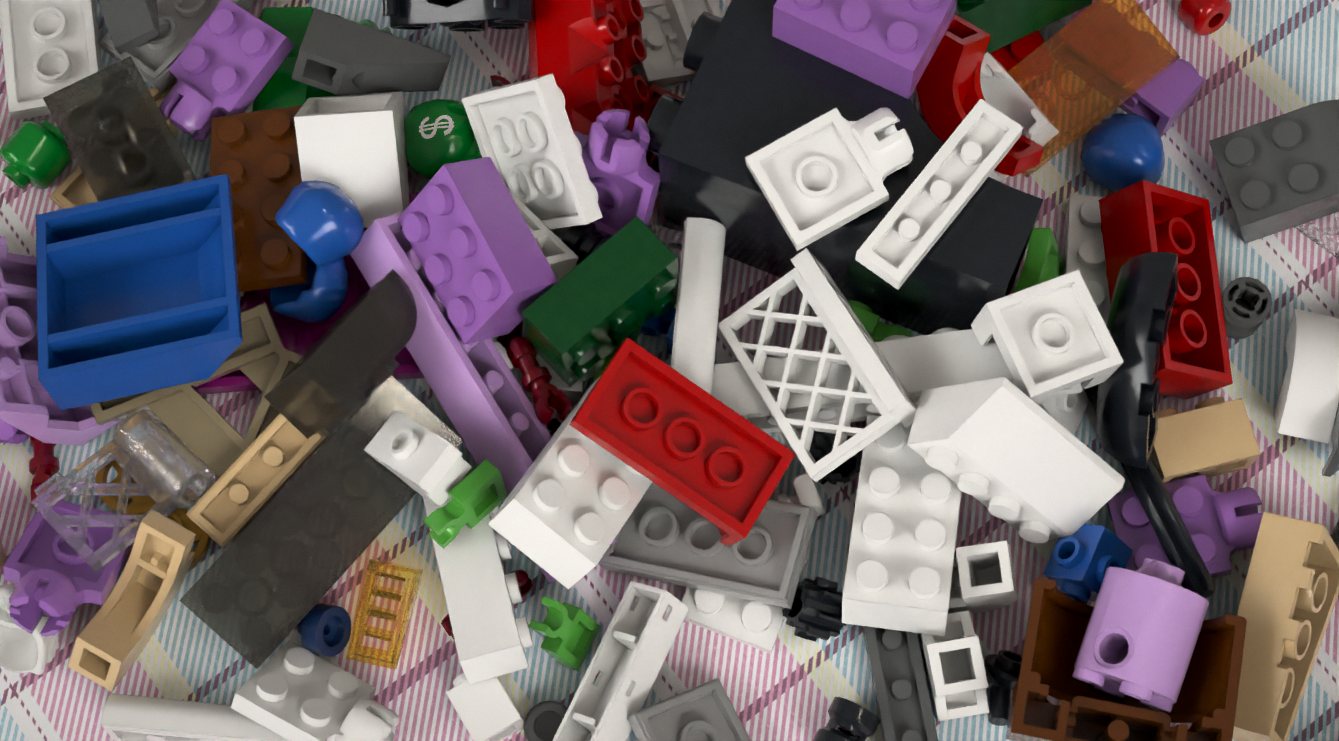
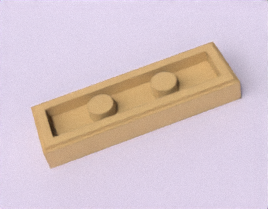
M289 403L186 515L222 548H226L328 437Z

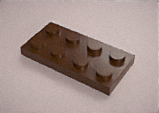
M303 105L212 117L210 177L228 174L231 180L239 292L307 284V254L275 220L277 212L293 188L302 183L294 116Z

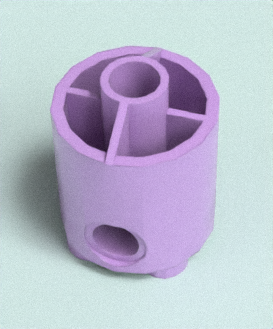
M1144 558L1141 568L1136 571L1119 567H1108L1074 664L1075 669L1072 677L1094 685L1093 688L1112 696L1124 698L1126 694L1139 699L1141 704L1171 713L1173 704L1177 702L1209 601L1197 593L1181 587L1185 572L1165 562Z

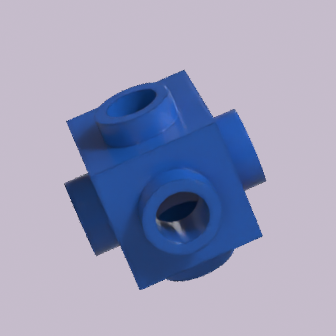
M1085 523L1071 537L1058 538L1043 575L1048 579L1056 580V585L1060 588L1059 590L1068 597L1087 604L1088 600L1096 602L1107 568L1119 567L1125 569L1133 550L1107 527Z

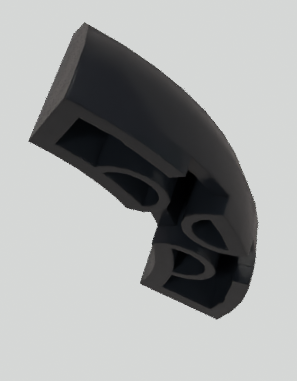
M1147 252L1131 258L1121 267L1106 325L1124 362L1105 382L1098 384L1097 437L1104 451L1119 462L1137 468L1147 469L1158 431V402L1161 379L1156 376L1160 360V346H1165L1172 310L1178 291L1177 253Z

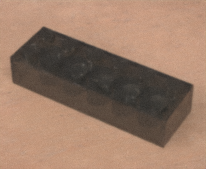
M390 373L179 600L256 669L260 667L417 493L397 475L364 451L392 413L397 410L450 442L455 448H458L463 442L454 431Z

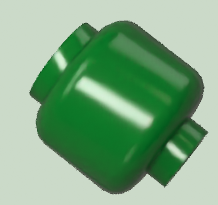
M42 119L39 123L30 120L24 121L0 148V156L7 164L2 172L13 183L24 190L29 184L39 189H47L70 164L72 155L68 147L71 145V141L58 128L45 119Z

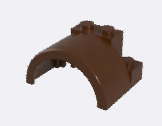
M1041 577L1035 579L1019 679L1013 687L1005 739L1014 741H1232L1247 625L1244 617L1224 614L1221 617L1203 621L1177 702L1173 704L1171 713H1166L1141 704L1140 700L1126 694L1124 698L1115 697L1093 688L1094 685L1072 677L1075 669L1074 664L1094 607L1063 594L1056 587V580Z

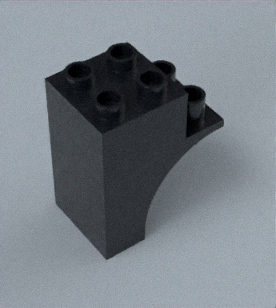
M731 0L723 18L704 11L692 29L684 53L683 66L695 71L684 100L663 94L655 105L647 124L651 138L647 151L656 154L651 168L660 173V186L657 194L662 195L664 232L683 239L684 221H686L687 217L715 220L726 228L724 256L779 278L795 268L791 259L807 248L826 267L847 300L861 302L870 307L873 313L879 315L880 318L922 335H930L942 328L972 329L971 323L986 303L1010 294L1043 199L988 177L897 290L856 261V252L944 143L931 131L915 109L910 98H904L773 37V6L777 0ZM836 107L841 116L847 121H858L879 108H889L900 120L895 123L897 131L903 128L906 129L914 150L911 163L888 175L883 181L884 187L889 193V200L797 251L748 169L745 157Z

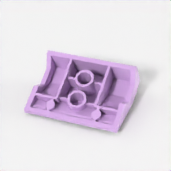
M0 236V419L43 443L83 446L120 422L118 418L99 425L96 423L90 405L61 410L38 380L36 257L7 253L6 238Z

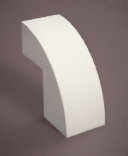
M1294 309L1284 343L1289 363L1273 414L1276 428L1279 434L1328 444L1339 403V318Z

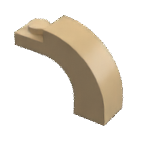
M153 509L148 512L140 523L131 554L118 582L103 606L77 636L68 664L69 668L111 692L115 689L155 633L178 593L195 555V552L191 551L196 536L195 533Z

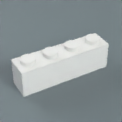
M423 496L428 517L440 507ZM450 496L441 507L445 506L448 502L451 501ZM499 505L472 529L467 525L463 526L456 538L444 549L432 539L458 658L468 684L529 668L525 648L534 646L526 616L517 618L514 604L523 602L515 572L506 574L503 561L512 559L508 540L488 525L500 508Z

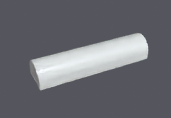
M687 217L686 221H684L671 368L712 395L726 228L721 223L712 219Z
M112 693L105 702L100 725L114 741H289L233 710L231 705Z

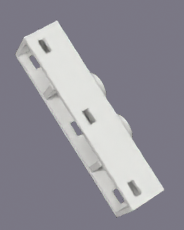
M631 581L552 741H626L632 729L627 719L633 713L641 710L689 608L667 590ZM636 597V599H635V601H634V603H633V605H632V607H631V610H630L629 608H630V606H631V604H632L634 598ZM598 671H599L600 673H599V675H598V677H597V679H596V681H595V683H594V685H593L592 683H593V681H594V679H595V677H596V675H597V673H598Z

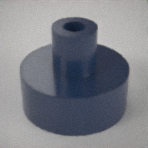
M320 603L313 606L305 616L300 618L297 630L306 649L314 654L333 657L344 650L350 639L351 619L344 608Z

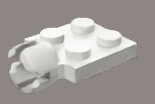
M836 107L745 157L748 169L797 251L889 200V193L884 187L883 181L888 175L910 164L913 160L912 154L914 153L912 142L906 129L903 128L897 131L895 123L900 120L889 108H879L858 121H847L841 116Z
M290 640L235 692L231 705L233 710L289 741H393L395 735L392 733L391 725L398 726L400 721L399 716L393 710L372 699L375 691L374 686Z

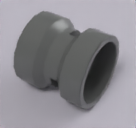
M1239 277L1231 281L1222 292L1226 336L1233 339H1245L1253 335L1270 312L1272 306L1271 293L1267 286L1258 279ZM1241 299L1246 300V301L1249 302L1250 304H1247L1246 302L1241 301Z

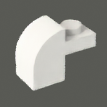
M1007 540L955 548L956 557H954L948 613L971 610L973 614L999 609L1017 601L1018 596L1011 548Z

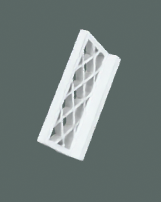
M805 248L791 259L795 266L794 269L720 322L718 327L808 475L817 482L897 424L901 423L906 428L911 425L917 406L826 267ZM798 286L803 293L799 314L779 313L782 297ZM812 309L814 310L817 317L810 316ZM751 319L764 320L758 344L742 342L736 330ZM776 322L796 324L790 348L770 346ZM807 325L824 327L826 329L827 335L822 352L801 350ZM835 346H837L841 354H834ZM749 353H756L754 361ZM767 355L787 357L781 382L764 379L762 373ZM799 359L820 361L814 386L793 383ZM831 363L849 365L852 369L847 390L825 388ZM860 383L866 393L858 392ZM772 390L779 391L777 398L775 397ZM790 393L811 395L805 420L788 418L785 413ZM823 397L844 400L838 425L817 422ZM856 401L873 403L881 415L878 419L864 429L850 427ZM795 428L803 429L801 437ZM814 431L836 434L832 451L815 462L809 452Z

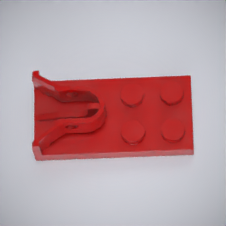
M628 337L621 343L569 424L715 524L722 536L719 542L726 546L746 538L795 456L793 451Z

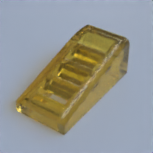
M369 559L346 658L394 670L397 669L423 569L381 559ZM381 577L404 581L403 591L380 586ZM376 596L399 601L398 611L375 606ZM370 616L394 621V630L368 625ZM368 636L390 641L389 651L362 645L364 637Z

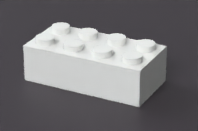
M597 380L583 393L488 523L489 526L568 590L597 566L652 483L651 480L569 425Z
M868 414L866 426L880 416ZM899 423L866 446L862 452L842 596V623L945 637L961 490L957 487V483L940 470L930 467L925 462V458L907 445L912 424L906 428L903 424Z

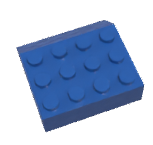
M228 174L36 215L38 380L61 410L209 379L243 342L231 180Z

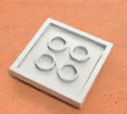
M553 73L477 92L461 98L482 158L490 157L506 187L549 229L585 225L602 218L598 205L597 190L589 179L581 156L582 148L580 141L573 133L565 110V98L561 89L556 84Z

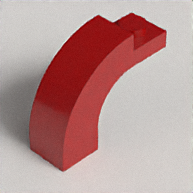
M954 14L949 28L916 86L919 103L931 131L943 143L948 140L980 99L985 101L981 89L980 71L991 34ZM1021 135L994 170L1013 177L1038 165L1045 148L1026 136Z

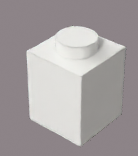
M463 672L453 680L452 683L455 687L445 692L473 741H503L524 728L521 716L497 677L468 684Z

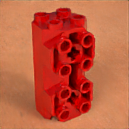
M534 0V22L528 23L530 79L553 73L556 84L564 95L565 110L573 133L577 131L589 136L591 124L596 122L597 117L603 111L611 109L630 111L627 130L631 132L633 131L637 116L643 118L646 124H648L646 102L650 98L649 89L645 80L640 75L633 76L630 70L635 64L643 62L647 58L646 48L642 41V27L640 23L644 19V11L639 0Z

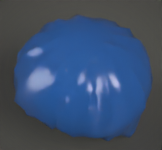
M1135 113L1112 114L1109 118H1102L1100 124L1093 126L1088 131L1082 143L1080 158L1087 175L1095 184L1117 192L1141 180L1155 184L1160 180L1165 164L1163 143L1158 129L1145 117Z
M317 180L303 181L295 186L275 216L276 223L300 246L315 264L321 266L351 254L359 245L364 234L363 219L358 207L338 186L329 182Z
M307 255V284L270 288L272 309L281 315L309 324L323 322L335 315L344 303L348 289V271L346 270L344 257L321 266L315 264Z

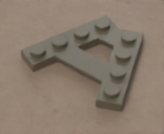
M266 303L241 312L243 342L209 379L89 405L96 423L99 425L148 407L220 478L289 403L310 420L331 368L285 349L269 307ZM240 369L264 393L245 438L194 387ZM278 492L235 537L232 543L252 551L254 550Z

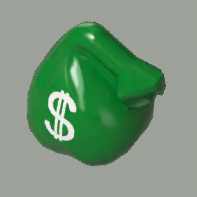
M449 99L425 101L412 107L404 120L406 157L411 168L423 177L431 180L444 164L482 158L462 102Z

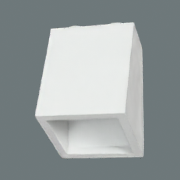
M403 91L312 97L306 100L294 116L302 182L317 180L338 186L358 207L363 219L364 228H368L375 219L404 212L409 206Z

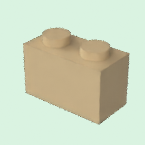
M1213 397L1196 404L1195 410L1177 413L1175 408L1158 411V431L1150 458L1163 483L1206 474V478L1247 469L1261 455L1242 398L1225 402L1224 397Z

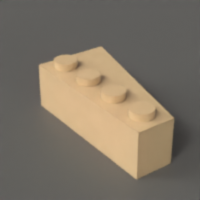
M1263 512L1236 615L1244 617L1247 625L1233 740H1288L1339 595V550L1322 524Z

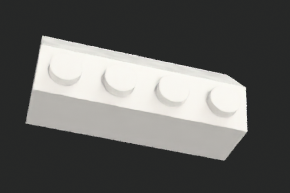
M1005 377L926 389L921 392L907 445L925 458V462L930 467L940 470L957 483V487L962 492L972 495L984 504L990 514L1003 519L1016 529L1019 536L1024 540L1033 543H1046L1048 539L1071 537L1124 486L1125 478Z

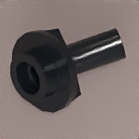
M999 650L998 655L989 654L984 660L987 682L992 684L988 721L997 726L1008 725L1012 690L1019 679L1022 656L1009 650Z

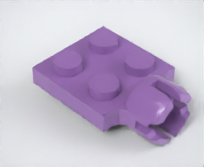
M221 0L168 71L177 78V82L161 102L159 111L165 118L170 113L169 120L175 127L186 134L195 131L191 138L203 141L211 133L212 117L245 113L295 45L285 35L232 1Z
M625 109L603 111L597 117L596 122L591 124L589 136L577 131L574 132L581 144V156L589 179L594 184L598 193V205L602 218L593 221V223L596 224V229L601 233V236L616 234L636 216L648 227L660 186V173L649 167L646 161V154L651 139L647 124L643 118L637 116L633 131L627 130L630 111Z
M1206 474L1164 483L1211 577L1217 578L1231 575L1230 556L1236 551L1254 548L1263 516V513H1258L1257 506L1262 505V502L1254 488L1250 487L1226 492L1214 491L1208 484ZM1129 490L1117 493L1106 504L1114 534L1133 550L1125 569L1138 570L1141 568L1144 558L1158 560L1171 565L1135 491Z
M46 496L3 566L4 580L17 584L9 598L11 619L20 628L32 634L42 616L49 617L40 632L42 637L54 636L66 628L76 608L80 605L93 603L103 606L131 554L141 521Z

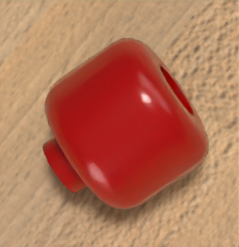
M1180 0L1178 15L1195 34L1205 36L1214 33L1225 24L1230 16L1232 6L1229 0Z

